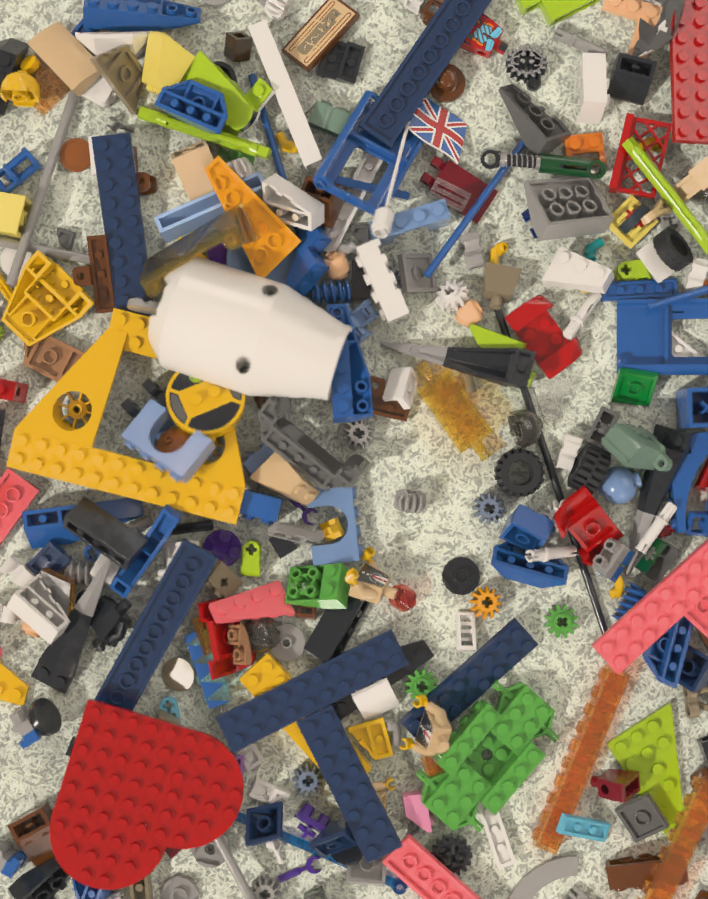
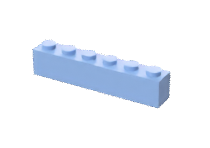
M258 171L242 178L244 183L263 201L262 181L264 179L261 172ZM213 191L155 216L154 219L165 242L168 243L180 236L182 237L202 228L203 225H209L227 217V214L216 192Z

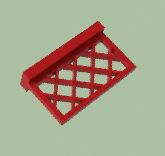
M630 113L626 114L609 185V193L616 194V192L650 199L655 198L656 189L654 186L652 193L643 192L640 187L649 181L648 178L637 183L633 177V174L641 169L638 167L630 172L627 168V162L631 161L632 158L629 157L622 144L635 134L636 138L634 139L640 141L644 147V152L648 153L651 161L654 162L661 172L672 123L634 117V114ZM636 123L645 124L648 130L639 135L635 129ZM658 127L667 128L666 135L659 139L653 131ZM651 133L656 141L646 146L642 137ZM658 144L662 152L654 157L649 149ZM630 177L635 186L630 189L622 188V182Z

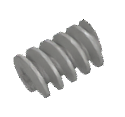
M71 559L65 568L64 581L68 582L70 580L71 584H75L77 581L79 585H83L85 582V585L89 586L94 579L90 575L93 566L90 567L89 561L86 562L85 566H82V560H79L78 564L75 565L74 559Z

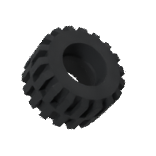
M591 443L585 445L574 461L573 468L568 476L567 486L579 490L585 485L588 491L594 494L609 469L611 453Z
M514 449L500 456L501 458L497 460V465L494 468V477L498 487L504 493L515 497H526L534 494L537 489L539 490L540 484L544 481L543 474H545V470H543L544 465L539 460L538 455L526 449ZM515 462H524L530 469V477L524 484H515L509 478V468Z

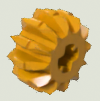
M485 586L483 590L479 587L477 588V593L473 592L471 594L475 600H469V603L475 606L471 607L470 610H477L476 617L482 614L483 619H487L488 615L490 618H493L494 612H500L496 606L502 605V602H497L496 599H499L501 595L494 596L496 589L493 588L489 592L488 586ZM487 598L486 601H489V605L484 607L485 604L482 605V600Z

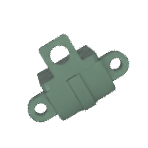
M615 424L610 428L606 436L601 439V444L628 468L631 473L636 472L634 468L641 469L638 472L640 478L646 469L654 470L656 468L658 471L667 472L672 468V460L665 454V447L649 430H646L641 425L636 427L631 424Z

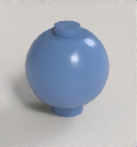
M613 466L608 469L598 491L600 497L604 496L605 500L612 504H625L634 498L636 488L642 486L638 471L631 473L626 467Z

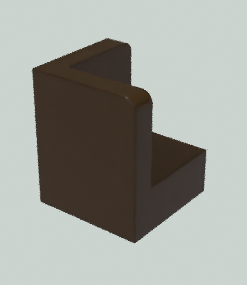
M243 31L227 32L224 55L233 62L249 61L253 38Z

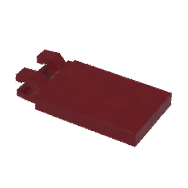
M434 156L430 166L440 172L435 179L424 172L419 181L429 187L430 195L438 200L445 198L447 206L465 217L488 184L451 160L450 162H444ZM494 189L471 220L472 222L478 224L498 193L497 190Z

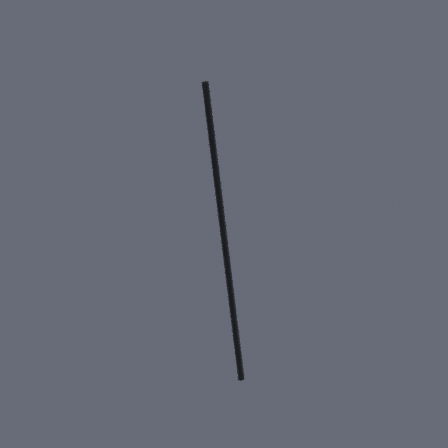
M502 309L494 310L501 333L511 337ZM528 387L527 390L520 389L557 501L560 504V501L565 500ZM568 530L571 544L577 548V552L574 553L577 554L576 559L601 634L608 630L588 567L582 563V558L578 552L581 549L580 543Z

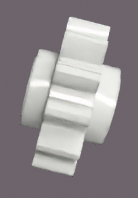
M456 279L451 284L449 281H446L445 286H439L441 291L435 292L437 305H439L441 310L446 308L448 313L452 308L458 311V306L464 307L463 301L469 300L467 295L469 290L463 281L458 283Z

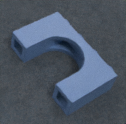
M445 198L394 214L391 232L386 238H379L381 243L379 247L391 244L397 236L415 229L428 227L430 232L446 227L450 220V214ZM370 221L369 232L372 240H374L378 237L372 234L371 226L373 221Z
M150 399L121 434L125 440L124 444L132 451L134 449L140 452L139 455L146 461H149V459L154 461V466L160 471H168L170 473L169 476L176 482L181 480L187 484L216 447L210 438L196 430L179 450L172 453L157 451L154 448L155 436L170 418V414L166 408Z
M316 487L320 493L314 501L307 505V508L320 506L337 507L345 514L348 528L343 538L337 542L311 546L313 566L360 561L359 556H363L362 544L358 545L357 537H361L360 525H356L355 518L359 517L358 506L353 504V499L357 498L356 487H339L329 490H322L320 487Z

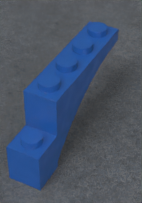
M321 226L312 231L302 229L298 233L301 242L297 246L291 270L284 283L302 296H305L329 269L320 254L332 239Z
M708 432L693 434L689 452L668 490L670 499H667V502L677 506V510L669 520L671 529H674L676 533L686 532L685 517L688 494L699 466L708 455Z
M166 504L144 538L148 541L139 557L127 570L121 569L109 588L123 598H126L156 559L183 515Z

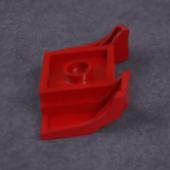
M537 295L504 318L521 342L527 343V350L536 352L535 361L550 380L582 355V348L577 336L571 341L563 336L562 330L547 311L554 305L544 296Z
M585 485L565 499L554 515L561 537L564 538L568 530L582 546L578 551L582 558V563L588 566H592L593 559L601 553L604 548L603 544L607 539L612 537L618 541L624 536Z
M219 598L197 603L200 621L207 622L213 660L208 661L211 680L254 665L257 649H251L252 665L233 664L234 645H228V626L240 625V621L215 623L208 606L210 603L221 600Z

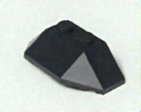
M14 38L0 41V89L2 81L8 74L21 70V62L25 59L29 48L27 43ZM0 97V115H5L9 99L5 102Z

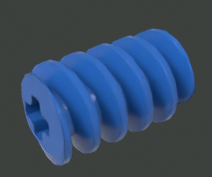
M322 280L320 286L316 283L312 287V303L317 299L318 304L321 305L324 299L327 305L330 299H332L333 303L337 304L338 299H340L341 303L344 304L347 298L349 304H351V288L348 280H344L343 285H341L340 280H337L336 285L333 284L332 280H329L328 286Z
M629 582L632 588L625 589L629 595L623 594L622 597L625 602H618L622 608H615L618 616H611L619 620L647 594L646 590Z

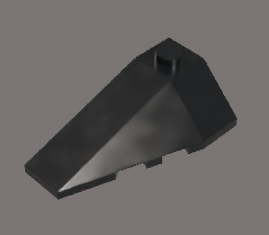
M53 857L24 873L8 889L14 899H56L54 897L59 889L64 890L67 886L65 880L70 875L60 866L56 857Z

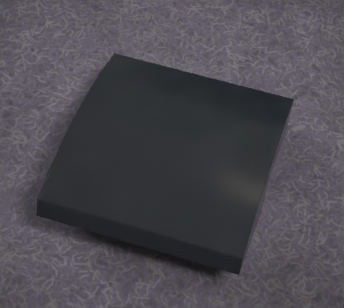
M338 41L321 60L317 76L354 85L365 47L349 41L347 43Z

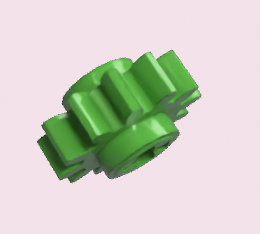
M555 604V610L548 608V611L551 613L550 616L544 615L549 620V622L544 623V626L551 627L548 633L552 634L555 631L556 638H559L561 633L563 637L567 638L568 631L574 634L572 627H578V624L574 622V620L578 619V616L572 615L574 609L570 608L567 611L566 604H563L562 609H560L558 604ZM559 617L562 619L565 617L563 625L557 621Z
M423 668L421 673L415 669L414 676L408 674L411 680L405 681V685L410 687L405 691L406 693L412 692L411 700L421 694L427 696L437 687L434 683L438 679L431 678L433 676L432 671L426 674V670ZM420 681H424L426 685L422 690L417 685V683L420 684Z

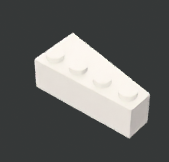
M376 238L357 247V257H355L359 268L363 267L365 272L363 278L366 285H371L373 292L370 294L374 303H379L381 310H378L382 321L386 320L387 324H390L408 316L410 312L400 289L396 286L395 276L392 270L388 268V259L379 248L381 245L380 240Z

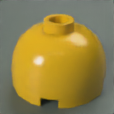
M19 70L8 74L1 84L0 97L5 102L8 99L13 101L15 106L33 107L35 102L39 103L40 86L37 80L28 72Z

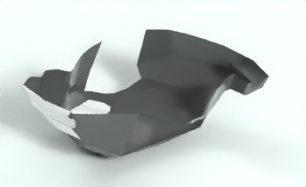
M655 0L663 4L662 17L655 27H652L640 18L639 40L634 46L633 56H644L664 47L672 40L681 21L686 0ZM675 12V22L672 36L670 24L672 16Z

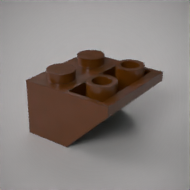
M306 176L301 190L324 204L325 222L321 226L333 229L345 201L325 190L318 189L313 182V177ZM334 184L336 187L342 189L340 185Z

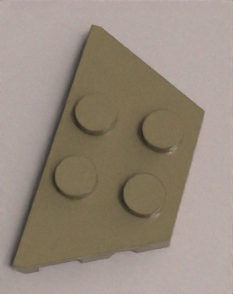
M120 45L90 59L129 112L132 115H137L139 109L136 108L138 99L142 98L144 83L141 82L143 67L127 45Z

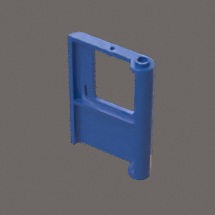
M365 91L314 175L313 182L318 189L325 190L374 216L376 209L385 207L404 130L390 149L359 127L360 122L374 104V102L370 101L371 97L375 101L378 98L376 93ZM409 130L391 199L423 144V141ZM355 148H359L389 165L369 201H363L334 185Z
M691 298L651 311H647L646 304L661 299H617V374L619 367L658 372V375H708V357H674L672 355V321L675 319H708V298Z

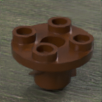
M448 64L429 92L430 95L440 103H450L457 100L465 89L464 74L458 67Z

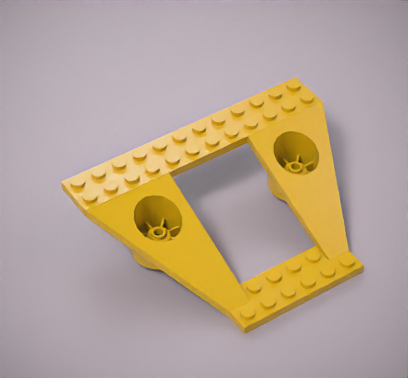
M114 308L109 328L16 426L6 467L164 507L168 504L176 510L236 525L246 488L236 427L224 434L225 445L219 443V437H215L216 440L213 442L215 447L225 448L222 456H219L215 448L213 453L217 459H206L187 484L181 480L179 482L173 480L169 476L170 473L164 470L162 472L155 467V462L93 447L123 351L157 359L148 338L150 317ZM79 391V399L75 400L70 392ZM85 394L90 401L82 400L83 395ZM66 396L71 400L69 405L62 404ZM62 407L68 408L69 414L64 416ZM88 413L91 414L89 421L85 417ZM69 416L74 418L73 425L70 424L65 418ZM82 418L85 425L83 427H76L78 419Z

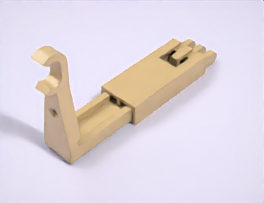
M708 156L689 170V175L672 187L684 203L701 189L704 191L708 188ZM661 196L653 209L640 220L646 225L656 217L671 214L673 210Z

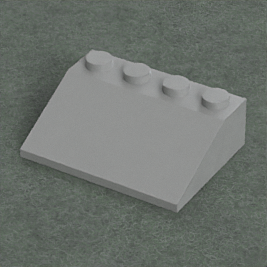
M569 176L524 182L531 224L539 241L605 233L614 219L592 178Z

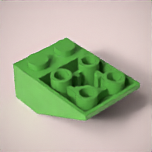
M342 563L290 567L285 603L323 609L347 608L350 584L345 581V576L349 570Z

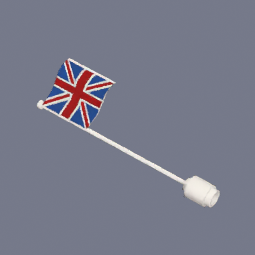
M427 97L404 129L385 207L375 210L371 229L372 234L378 238H386L391 232L395 215L388 207L408 130L423 142L443 152L457 164L459 163L467 125L456 115L433 103Z

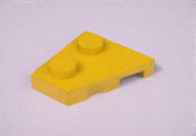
M0 660V700L22 706L26 702L30 686L23 680H20Z
M383 717L348 726V731L355 736L374 760L393 755Z

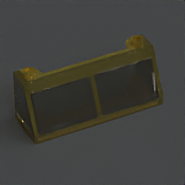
M242 203L147 259L140 283L149 299L163 294L167 285L165 277L168 273L219 243L223 242L228 249L234 250L261 238Z

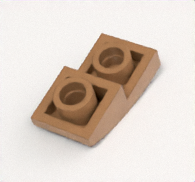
M229 625L227 636L228 645H234L233 664L252 665L251 647L244 625Z

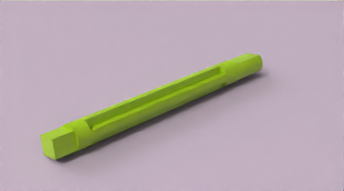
M141 106L137 117L141 120L254 157L269 160L272 153L270 148L222 131L220 134H210L169 114L145 106Z
M633 137L627 139L622 146L708 256V232Z

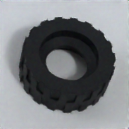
M668 227L653 238L654 249L657 255L671 270L680 271L692 262L693 254L688 243L673 228Z

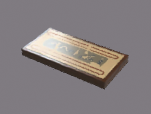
M326 0L281 51L310 73L355 24L360 15L341 0Z

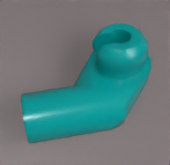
M601 237L585 246L583 257L596 262V250L605 245Z

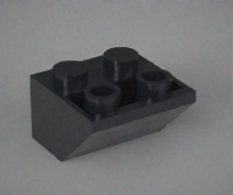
M619 52L614 61L607 94H610V98L643 106L653 80L657 62Z

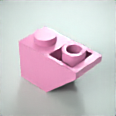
M422 790L402 793L406 817L428 833L432 832L431 826L435 825L433 813L429 814L428 808L420 801Z

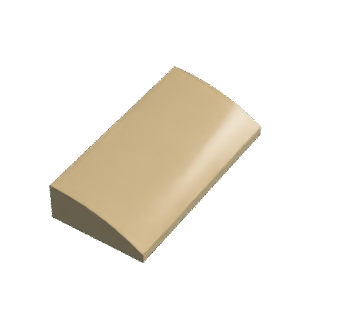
M60 22L48 26L27 43L78 97L101 75L90 60L93 56Z

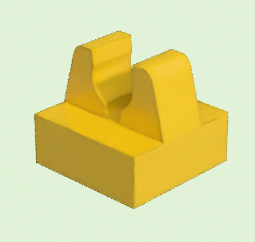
M338 517L319 525L324 532L327 542L345 535Z

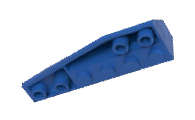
M329 304L327 305V313L343 324L353 327L352 332L348 333L331 381L333 423L355 422L372 417L371 378L347 305Z

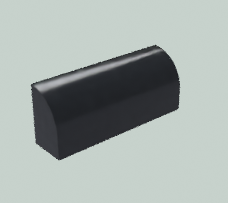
M86 497L66 514L63 527L124 570H127L135 562L148 541Z
M348 595L347 608L325 609L304 649L323 662L341 654L371 602Z

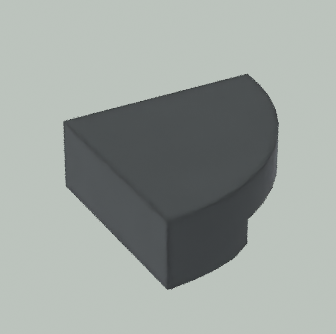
M369 224L350 225V231L356 240L361 241V243L370 241Z
M57 227V237L60 244L66 250L71 251L77 233Z

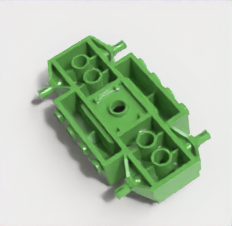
M495 680L491 686L499 692L496 708L494 709L483 699L476 701L471 707L472 711L469 715L463 716L458 723L457 729L455 731L452 730L448 741V750L443 754L437 753V755L432 757L444 770L431 776L424 773L421 769L415 773V776L422 780L424 784L420 801L453 831L466 825H472L480 832V827L483 829L484 825L475 817L479 801L496 815L546 756L530 740L547 735L553 742H556L557 740L554 737L557 739L560 737L551 729L555 710L521 681L505 687ZM485 749L491 751V756L488 759H483L481 756L482 751Z

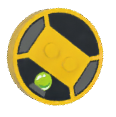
M176 372L167 387L166 404L170 417L178 428L190 436L196 430L205 436H222L238 424L245 410V394Z

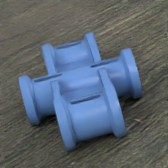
M370 299L364 301L354 311L351 310L349 303L346 304L359 344L372 334L365 326L380 316L379 312L370 303Z

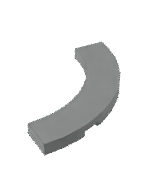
M577 854L555 857L552 860L537 865L518 881L510 892L508 899H532L547 884L560 878L578 876Z

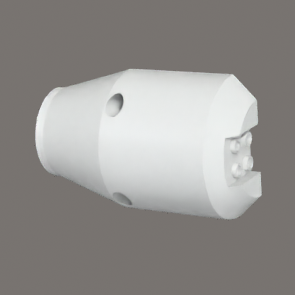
M194 257L167 274L165 277L167 285L157 308V316H150L148 329L149 342L161 367L249 396L320 398L328 401L330 385L341 349L348 333L352 332L353 327L343 324L285 284L201 257ZM244 369H250L246 374H242Z

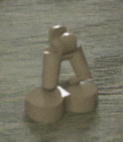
M708 685L696 693L682 686L687 718H698L700 716V709L708 712V703L698 702L697 697L698 694L708 693Z

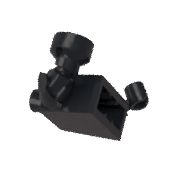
M86 590L78 593L75 600L76 604ZM107 595L99 598L90 625L98 636L92 640V645L98 652H104L106 645L115 648L119 641L125 638L127 629L132 623L131 618L126 613L132 607V603L128 599L123 598L118 604Z

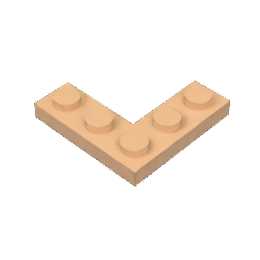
M604 0L601 10L637 21L627 53L633 55L634 46L639 40L640 18L652 27H655L658 23L662 7L642 0ZM648 54L640 56V58L646 59Z

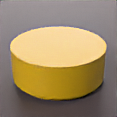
M29 55L21 62L20 68L28 72V74H32L38 69L40 61L35 55Z

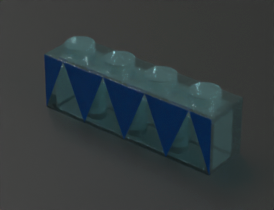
M207 626L186 633L183 644L185 649L190 652L191 657H189L191 667L196 669V682L199 687L202 686L204 704H208L209 709L231 702L233 696L226 676L211 680L208 661L213 660Z

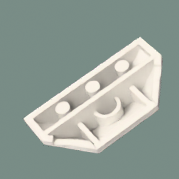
M150 31L75 32V37L93 56H97L120 45H127L137 59L146 50Z

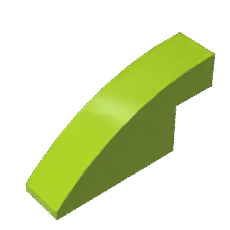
M516 0L522 15L539 7L549 27L600 2V0Z
M470 324V330L480 348L526 349L527 343L479 325ZM531 371L528 387L532 386L536 371Z

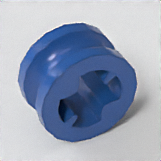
M88 545L84 549V557L90 562L97 561L101 553L98 552L97 556L95 555L94 558H91V554L88 551L92 550V547Z

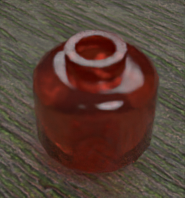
M405 584L394 585L393 588L398 589L394 600L388 598L390 605L402 612L414 608L417 598L416 592Z

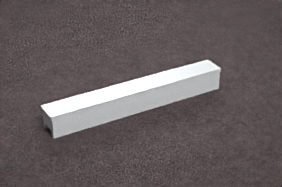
M265 19L254 25H249L248 28L272 88L276 91L275 95L304 167L308 172L320 166L323 159Z

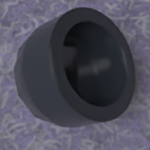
M541 79L537 80L535 86L532 87L530 80H527L526 87L529 91H538L542 81Z

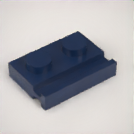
M51 539L26 566L35 575L41 574V571L55 576L72 557H69L66 551Z

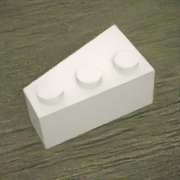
M582 53L579 63L578 88H580V99H578V106H580V112L577 117V123L600 124L605 107L609 106L610 94H607L609 78H606L609 62H606V53Z
M276 173L262 181L263 202L283 223L312 231L325 222L324 204Z
M560 247L542 278V282L548 288L558 287L566 290L576 289L584 292L605 294L614 279L612 269Z
M39 573L13 594L7 607L51 645L63 635L70 620L60 604L54 601L51 596V590L49 587L46 588Z

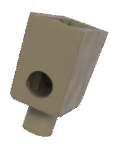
M490 262L485 263L482 297L491 300L489 306L491 309L500 310L502 302H510L522 269Z

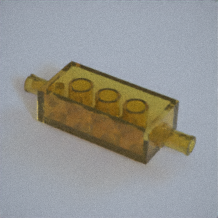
M426 361L422 362L416 369L426 382L416 390V393L458 453L461 454L468 448H473L483 462L492 454L482 440L493 430L449 368L439 375H435Z

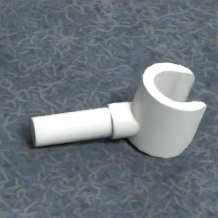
M281 840L267 842L266 847L274 850L279 864H282L283 859L279 850Z

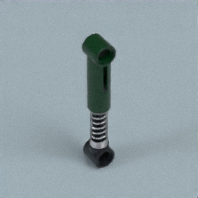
M491 147L484 149L480 154V161L487 169L505 166L506 168L507 166H511V168L521 167V169L524 167L527 170L528 168L538 170V173L585 177L595 180L602 178L606 173L605 163L598 158L542 153L540 156L536 155L535 157L533 155L528 156L527 154L523 156L522 153L520 155H517V153L512 155V153L507 154ZM489 153L495 155V160L492 163H486L484 159ZM594 164L600 165V170L597 173H591V167ZM567 165L584 166L585 169H584V168L567 167Z

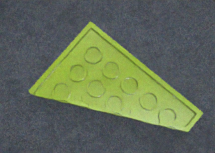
M667 702L607 741L606 744L623 770L639 772L641 790L638 794L650 793L670 824L669 828L662 831L668 840L671 841L685 832L686 826L672 706Z

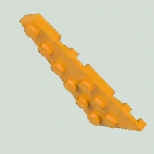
M217 156L204 170L256 275L265 278L301 240Z

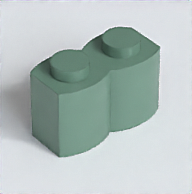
M321 100V102L316 101L308 125L313 129L337 138L351 114L345 108H333L332 104L325 100Z

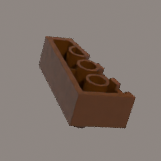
M684 846L677 847L678 851L674 852L664 849L660 850L657 855L649 853L640 854L637 856V859H633V856L607 860L605 868L609 889L620 892L626 890V888L640 890L646 888V886L660 888L664 887L665 884L679 886L689 882Z

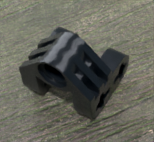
M148 378L142 386L158 400V404L163 407L167 406L166 393L154 380ZM127 398L120 404L134 418L142 410L130 398Z

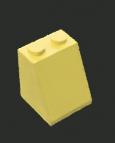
M150 31L147 39L141 82L146 85L145 89L154 95H159L162 87L171 86L181 81L195 57L167 34Z
M0 192V235L21 239L33 203L26 196Z

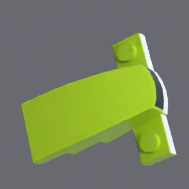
M202 51L196 54L180 81L193 80L223 93L228 119L222 132L240 137L255 125L262 108L276 92L264 79L259 78L250 91L245 94L238 84L231 80ZM221 146L225 151L229 152L230 148Z

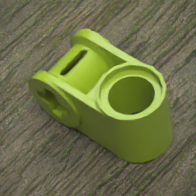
M640 259L624 261L613 271L614 278L618 281L653 278ZM623 268L624 271H627V274L621 272V269Z
M250 539L243 546L241 576L260 577L261 544L258 540ZM251 544H253L254 548H257L253 553H251L250 549H247Z

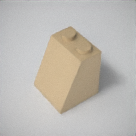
M201 140L170 154L190 201L215 191L204 170L214 160L206 140Z
M276 452L250 476L253 481L270 492L306 506L314 501L320 493L309 478Z

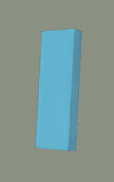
M562 813L556 832L563 835L605 842L611 824L607 821Z

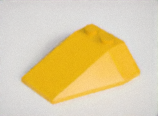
M37 250L24 265L1 321L30 347L82 318L95 303L82 286L74 284L73 278L60 265Z

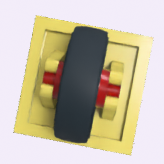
M631 195L612 213L614 219L608 228L631 249L659 221L654 218L644 225L640 219L649 213L651 209L645 203L641 204Z

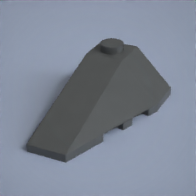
M514 84L499 88L498 91L525 146L534 156H540L541 153L549 154L571 136L572 133L556 116L552 118L546 114V109L543 106L538 107L533 104L531 97Z

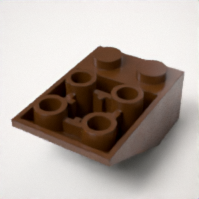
M48 801L13 819L7 826L16 844L36 867L55 857L49 833L53 811Z

